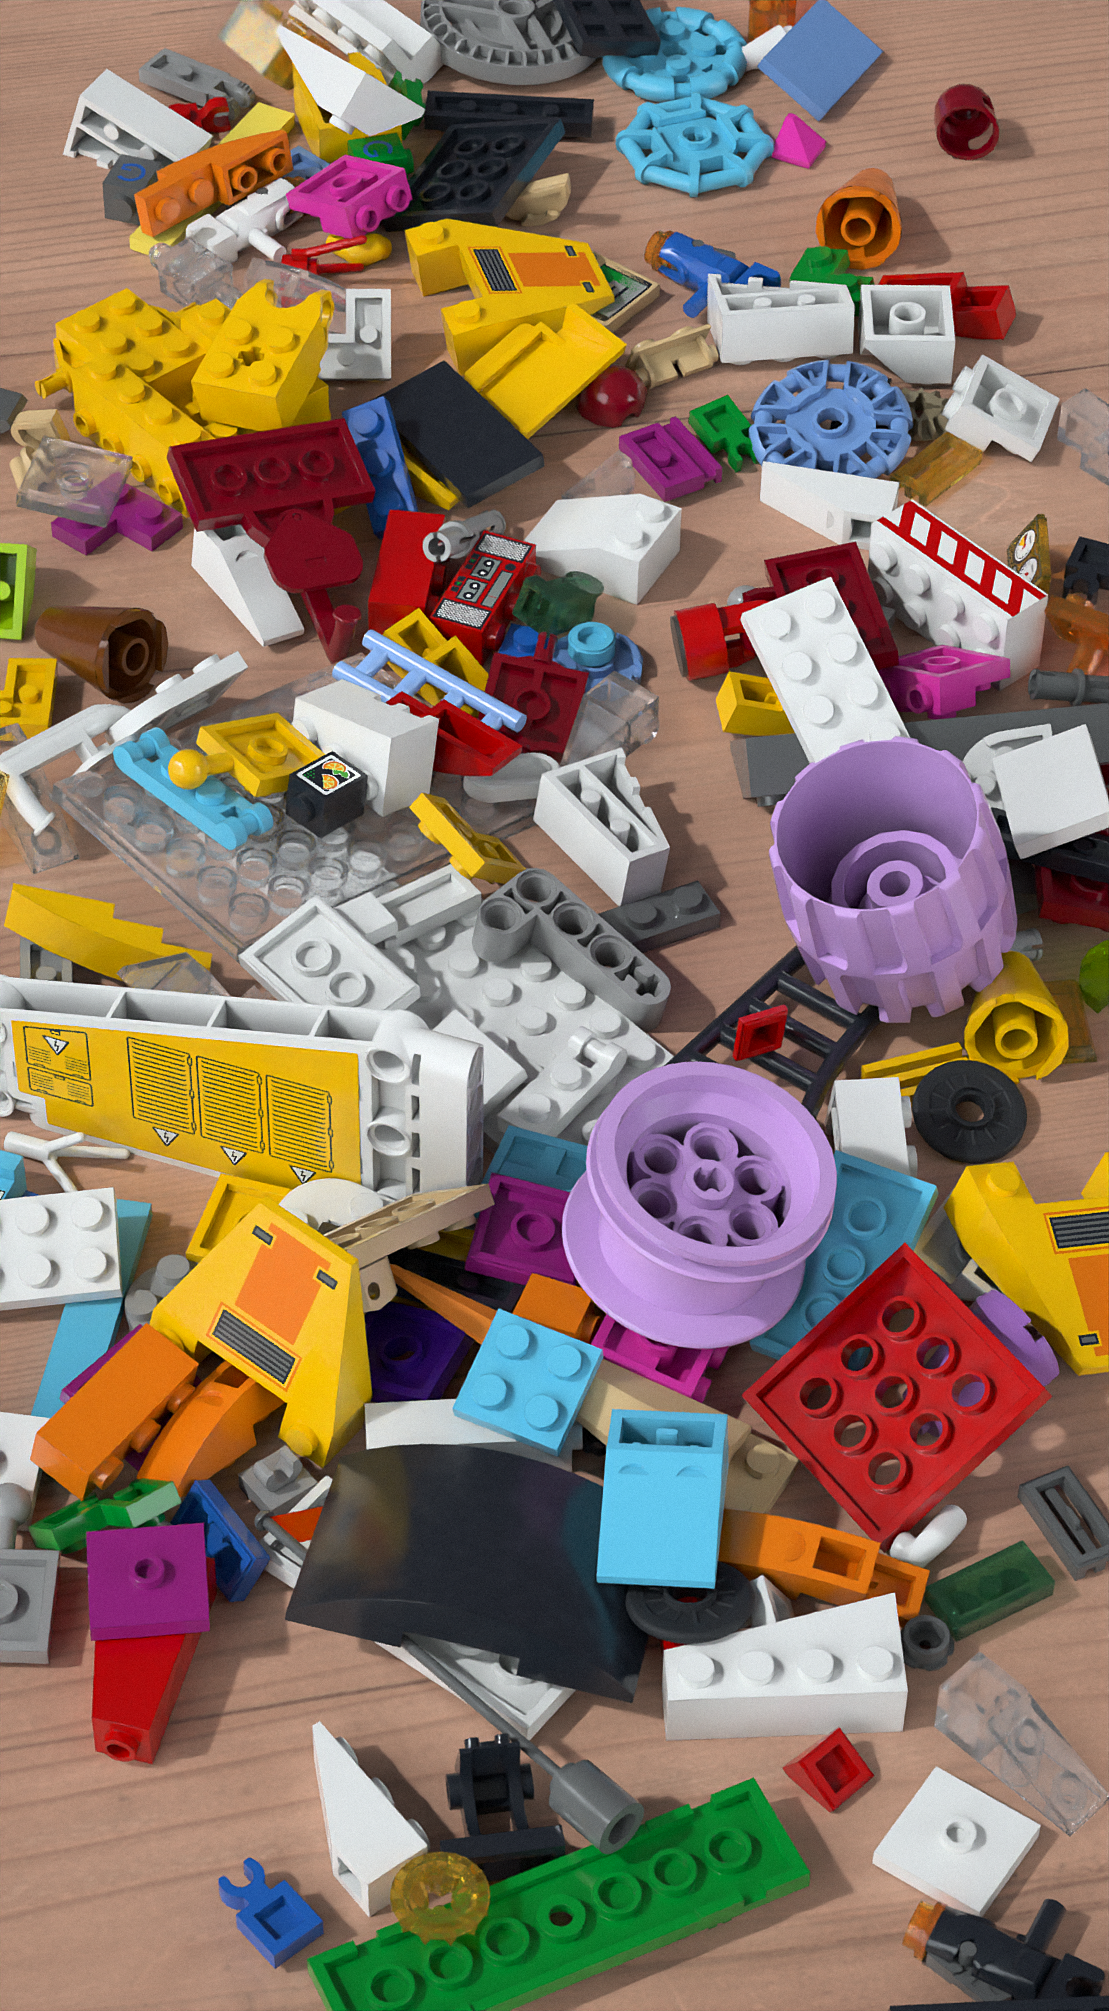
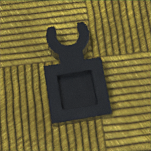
M1079 536L1065 566L1062 601L1068 602L1070 596L1074 593H1083L1087 596L1086 608L1091 609L1097 603L1099 588L1109 591V544Z

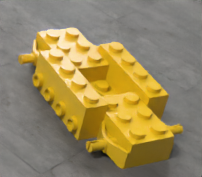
M125 288L55 323L56 338L53 339L56 372L41 380H37L35 382V389L43 399L62 389L69 393L73 392L75 406L73 421L78 432L82 436L90 438L101 447L110 459L116 460L123 465L138 482L145 483L159 495L166 505L173 506L188 518L190 515L167 461L169 446L260 432L203 420L191 383L194 374L231 309L215 298L201 306L199 304L196 305V302H192L176 312H169L164 308L148 305L128 288ZM319 377L316 378L291 426L331 419L328 384ZM351 506L335 508L334 516Z

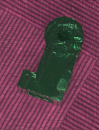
M570 571L566 573L565 577L549 581L544 580L539 575L526 577L512 614L536 632H547V638L550 637V633L559 635L571 631L572 628L581 623L592 621L596 600L602 595L604 586L597 578L579 571Z

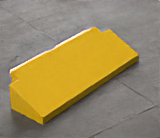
M572 302L566 308L562 329L557 333L541 321L536 326L527 323L520 324L465 372L464 379L526 439H529L625 352L627 344ZM401 443L414 495L446 510H450L460 500Z

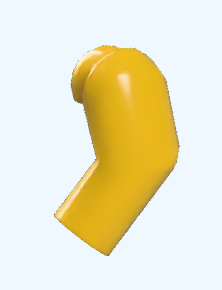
M371 233L365 235L367 237L365 244L332 253L349 263H362L364 266L388 258L392 252V244L387 237L378 233ZM330 234L327 237L326 243L342 240L344 238L342 236Z

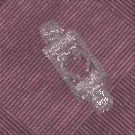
M187 237L175 246L159 242L149 250L151 265L158 270L161 292L183 307L190 305L192 302H196V305L199 304L201 306L216 298L232 310L237 299L243 295L233 284V265L190 237Z

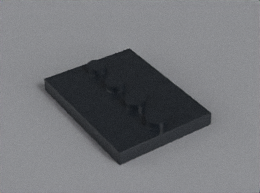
M561 118L450 125L409 179L408 184L412 200H410L407 208L402 212H397L390 218L382 219L386 232L405 231L427 222H436L443 219L497 227L565 134Z

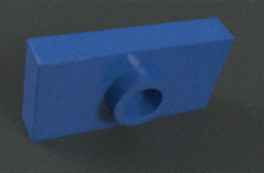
M195 1480L170 1524L204 1523L206 1557L215 1559L216 1584L229 1602L245 1601L271 1557L211 1480Z

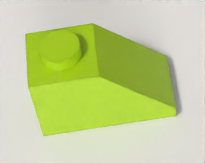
M0 543V639L23 640L34 597L37 548L27 544Z

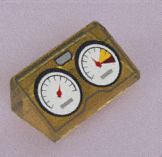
M1037 514L1008 546L1007 564L1009 568L1047 593L1049 598L1051 566L1047 518H1045V514Z

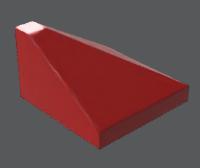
M785 1004L739 1018L732 1056L735 1061H741L782 1047L788 1008Z
M840 1727L834 1729L782 1767L792 1781L829 1813L836 1810L874 1777L872 1771Z

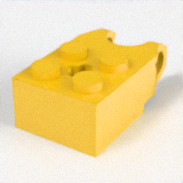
M360 52L348 53V63L387 85L381 70L376 69L374 63ZM292 62L294 109L312 154L331 164L342 156L348 155V140L372 137L356 128L350 135L331 124L329 121L333 114L317 105ZM402 125L373 136L397 133L402 143Z
M263 279L237 299L191 380L201 418L257 431L290 427L321 371L319 363L328 348L329 327L335 308L331 291L321 289L308 295L303 302L296 306L278 308L276 307L278 296L273 289L274 280Z

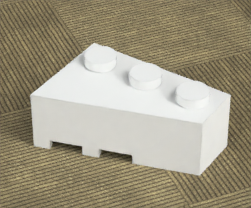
M708 274L707 322L711 325L710 331L721 363L746 365L758 360L773 359L779 362H788L799 357L817 356L819 358L831 359L839 354H853L855 306L846 285L791 280L790 288L763 286V278L749 277L748 285L721 283L722 275Z
M343 679L295 698L292 726L324 754L333 751L368 775L365 803L381 817L410 806L421 793H430L439 723L438 718L431 715L423 718L410 714L409 706L402 703L391 706L381 702L380 694Z
M622 747L542 773L533 820L618 906L661 892L670 846L651 807H645L639 796L640 784L637 778L630 777L625 767L626 756Z

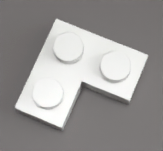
M346 289V334H329L328 348L319 363L321 371L318 377L322 381H391V289Z

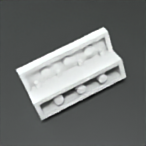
M291 0L294 5L288 12L347 56L351 52H360L375 64L376 69L381 70L387 85H389L396 71L402 73L403 80L406 78L415 81L417 78L424 84L444 64L441 62L442 46L435 37L384 0Z

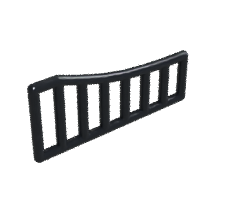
M796 945L665 1065L682 1062L718 1063L706 1055L718 1044L733 1051L737 1032L735 1028L738 1026L739 1018L773 1008L764 1002L778 991L847 1029L839 1040L835 1042L787 1015L783 1037L824 1059L816 1073L774 1050L747 1058V1060L805 1091L806 1093L801 1104L816 1120L829 1090L845 1064L881 1022L878 1006L868 1005L861 1013L858 1012L855 1015L839 1007L836 999L793 977L797 971L806 965Z

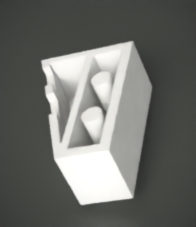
M106 69L80 95L63 155L75 158L78 154L96 159L97 166L109 169L116 163L121 154L159 161L162 168L185 157L208 149L213 136Z
M899 1077L835 1080L824 1122L826 1135H834L835 1151L838 1150L902 1174L917 1177L915 1145H906L905 1128H910L912 1122L911 1102L909 1096H901Z

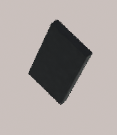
M445 360L369 400L372 401L384 396L390 402L400 442L467 508L474 506L545 466L543 454Z

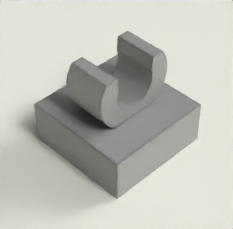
M286 1445L238 1474L239 1488L260 1511L269 1510L275 1515L289 1513L318 1484L302 1466V1462Z

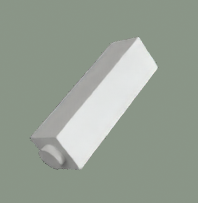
M456 1399L365 1403L366 1450L408 1444L461 1445L516 1454L572 1472V1450H581L583 1447L582 1425L577 1420L574 1421L559 1457H556L454 1416L452 1408Z

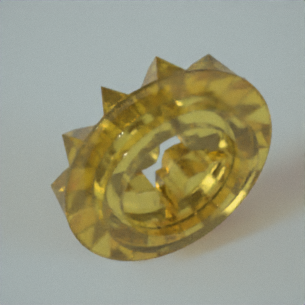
M449 1852L423 1854L406 1863L392 1882L390 1890L391 1913L395 1914L403 1933L411 1931L420 1937L424 1945L431 1939H444L451 1946L458 1936L465 1933L474 1935L479 1922L484 1916H488L490 1902L488 1881L476 1864L461 1855ZM427 1891L430 1893L434 1892L440 1897L451 1893V1907L453 1911L451 1909L447 1910L441 1905H437L432 1909L428 1908L429 1894Z

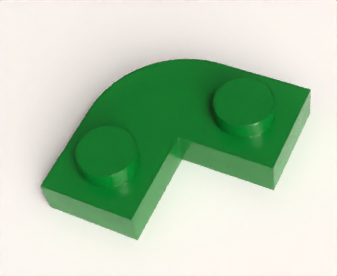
M826 246L807 247L790 276V281L846 285L855 306L854 316L858 317L861 285H875L873 277L855 276L854 274L845 273L850 265L848 250L830 249Z
M135 1479L129 1484L130 1487L116 1492L113 1495L114 1500L108 1498L99 1501L96 1492L91 1493L83 1501L79 1499L28 1526V1530L36 1548L57 1550L60 1554L64 1555L76 1552L87 1546L86 1532L98 1531L108 1525L127 1528L155 1527L165 1520L163 1512L182 1502L173 1481Z

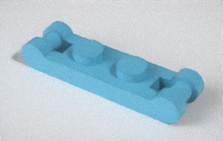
M158 727L142 733L139 741L136 743L126 741L114 748L113 756L115 763L123 773L228 850H233L246 843L247 836L251 834L259 836L273 827L272 814L264 804L260 802L250 803L213 775L207 776L205 782L198 788L185 790L177 787L168 775V764L172 756L179 752V750L170 744L166 733Z

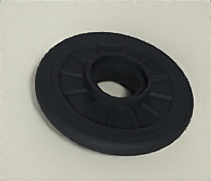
M957 1060L944 1063L926 1074L914 1093L912 1113L919 1134L932 1149L951 1160L968 1164L992 1162L1013 1150L1024 1134L1027 1124V1109L1020 1090L1006 1074L986 1063L972 1060ZM961 1102L975 1103L983 1111L984 1117L975 1122L966 1121L958 1115L956 1106Z
M720 1561L717 1564L715 1589L630 1584L626 1594L628 1614L641 1630L658 1639L683 1644L710 1642L732 1634L747 1622L755 1606V1594L749 1580L736 1568ZM685 1597H698L704 1599L702 1601L695 1603H684L677 1601L678 1599Z

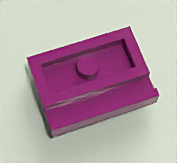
M676 416L670 418V423L661 426L659 423H655L619 436V451L664 502L703 489L704 483L713 480L715 483L722 482V466Z

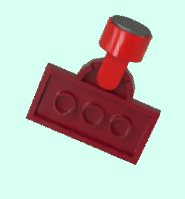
M856 541L764 560L765 575L770 587L755 588L742 593L743 602L740 604L717 608L715 603L674 610V616H670L673 645L681 676L686 677L687 681L727 674L729 673V668L738 667L758 657L740 621L742 613L831 577L877 671L899 666L898 648ZM740 634V638L725 641L724 636Z

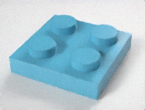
M498 1308L453 1405L454 1416L559 1457L604 1357L603 1350Z

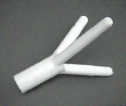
M10 1131L4 1140L6 1152L43 1161L65 1192L78 1190L56 1161L58 1156L127 1159L130 1156V1152L126 1148L73 1146L85 1141L86 1137L82 1132L47 1141Z

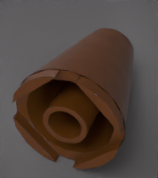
M53 605L41 614L35 625V639L41 650L52 658H57L59 663L109 699L123 704L137 702L150 693L155 685L149 684L156 670L163 672L169 646L167 631L163 622L157 620L152 615L154 613L143 608Z

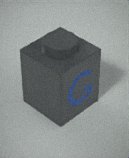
M121 154L102 183L105 218L140 225L134 194L158 181L156 171L162 169L161 162Z

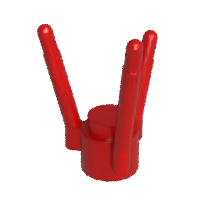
M361 235L310 248H294L291 250V254H283L281 259L283 289L293 290L294 298L308 297V295L319 291L318 289L311 288V285H319L320 274L362 271L364 269L362 263L319 264L318 258L310 257L365 244L367 237ZM331 293L335 304L346 306V296Z

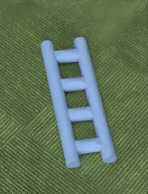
M372 629L365 634L362 645L371 650V652L360 664L354 668L340 661L335 665L332 672V677L338 681L343 679L380 694L381 702L384 703L401 691L413 697L428 682L446 692L447 694L443 699L456 707L461 708L464 704H467L485 714L486 716L481 721L497 731L504 725L515 732H519L527 720L525 714ZM388 661L409 672L394 689L373 679Z

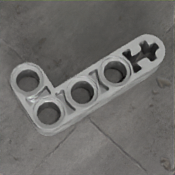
M528 868L513 877L479 906L472 937L473 950L479 957L494 963L504 962L531 943L540 952L548 956L567 976L582 984L587 990L621 1012L642 1031L649 1032L657 1028L661 1023L671 989L669 978L550 872L540 868ZM602 964L608 965L612 968L602 966Z

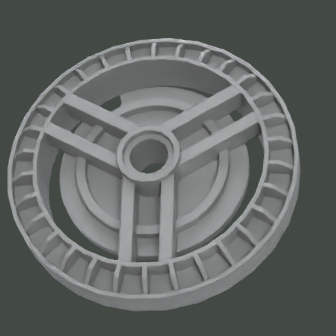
M422 0L420 26L432 34L442 46L441 62L460 73L476 79L509 85L551 83L569 78L585 70L597 59L579 55L553 0Z

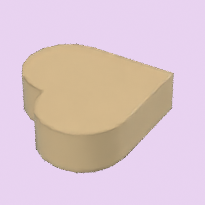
M57 409L20 412L11 426V434L15 441L22 446H31L35 450L39 447L44 449L54 461L60 460L65 456L71 443L69 433Z

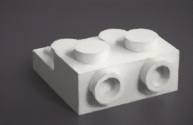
M982 354L973 369L967 366L963 368L953 385L952 390H954V393L945 405L941 415L949 419L945 430L955 435L962 442L971 444L984 452L993 440L1009 452L1018 454L1032 462L1042 446L1060 399Z

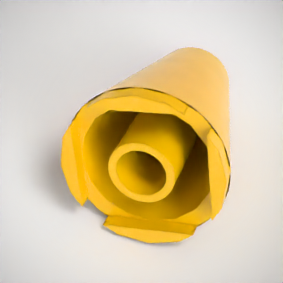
M1008 951L1001 953L1004 965L1001 972L991 984L987 985L981 992L975 993L963 1037L969 1060L991 1065L1006 1074L1015 1084H1019V1079L1035 1075L1036 1080L1046 1077L1062 1063L1069 1048V1030L1064 1015L1030 959L1020 952Z

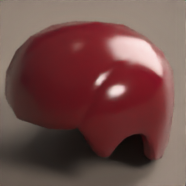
M612 363L577 395L576 409L584 419L596 425L619 428L625 418L631 413H634L636 418L640 416L648 393L647 387L636 371L624 365Z

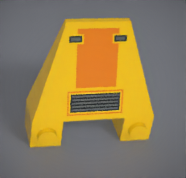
M452 219L427 222L421 226L405 230L411 270L423 297L469 284L475 297L473 300H466L441 308L447 350L458 374L461 376L520 324L527 323L536 326L541 321L557 333L562 329L566 308L570 303L574 302L591 315L615 302L614 294L588 243Z
M1105 1152L1082 1190L1081 1194L1084 1199L1035 1204L1014 1162L966 1166L943 1207L964 1250L998 1288L1031 1319L1030 1323L1044 1336L1046 1341L1078 1376L1109 1372V1152Z
M266 1196L153 1309L149 1325L199 1364L213 1351L285 1401L287 1407L278 1437L286 1442L296 1454L307 1457L323 1469L362 1429L365 1420V1403H370L372 1398L359 1261L356 1257Z

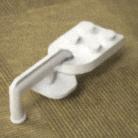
M238 651L223 659H220L215 654L194 667L193 672L195 674L183 679L180 674H177L164 681L155 689L156 695L144 701L133 710L111 704L92 705L3 752L0 755V784L22 817L35 830L34 835L39 836L55 818L56 814L54 812L49 813L42 806L23 777L75 750L83 764L62 786L66 795L74 793L117 767L113 756L115 747L126 741L136 743L139 741L142 733L154 727L166 731L211 707L243 674L248 666ZM106 731L104 737L107 742L96 748L91 739Z

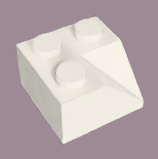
M861 285L858 319L860 355H874L906 383H921L924 385L951 384L955 333L950 286Z

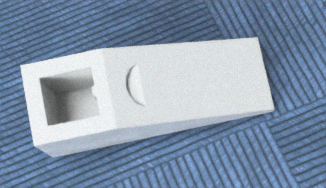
M763 461L760 501L839 545L856 541L859 549L869 550L871 525L873 522L897 509L900 482Z
M241 525L196 532L194 527L191 566L263 647L304 634V627L287 591L277 586L271 577L263 557L264 548L250 539Z
M319 1721L312 1726L314 1762L333 1875L367 1916L371 1917L428 1879V1851L431 1848L430 1842L422 1827L414 1819L406 1821L396 1810L393 1798L384 1783L377 1777L370 1780L358 1766V1759L349 1743L341 1736L334 1738Z

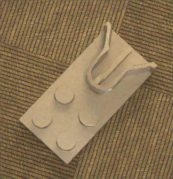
M489 1183L410 1194L323 1235L358 1259L364 1312L377 1311L397 1294V1287L387 1255L406 1246L408 1249L432 1244L440 1239L438 1231L442 1229L444 1231H453L474 1224L476 1222L474 1214L494 1205ZM375 1294V1297L372 1300L369 1296Z

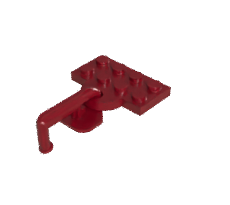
M334 419L169 446L167 461L196 532L241 525L250 539L264 548L263 557L276 585L291 593H301L330 663L335 666L340 661L345 662L355 635L357 622L360 621L362 614L353 605H340L334 609L326 588L348 585L355 582L361 575L363 560L352 535L331 523L335 508L370 503L373 501L375 494L374 486L345 419Z

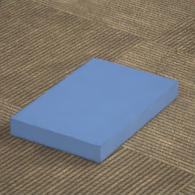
M818 0L766 54L757 67L817 121H820L877 60L883 51L829 2Z

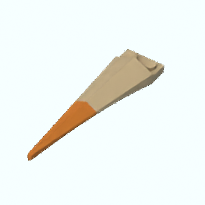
M390 1264L396 1284L482 1345L497 1313L496 1310L397 1265ZM602 1359L575 1420L607 1446L612 1409L724 1413ZM728 1415L729 1465L724 1509L768 1514L796 1473L799 1459L751 1433V1425Z

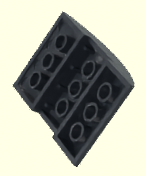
M450 1444L392 1445L363 1450L340 1457L285 1615L286 1621L399 1648L401 1647L405 1632H410L518 1658L519 1663L516 1676L628 1703H633L650 1636L641 1630L628 1614L626 1594L630 1584L597 1583L603 1486L575 1473L527 1457L486 1448Z

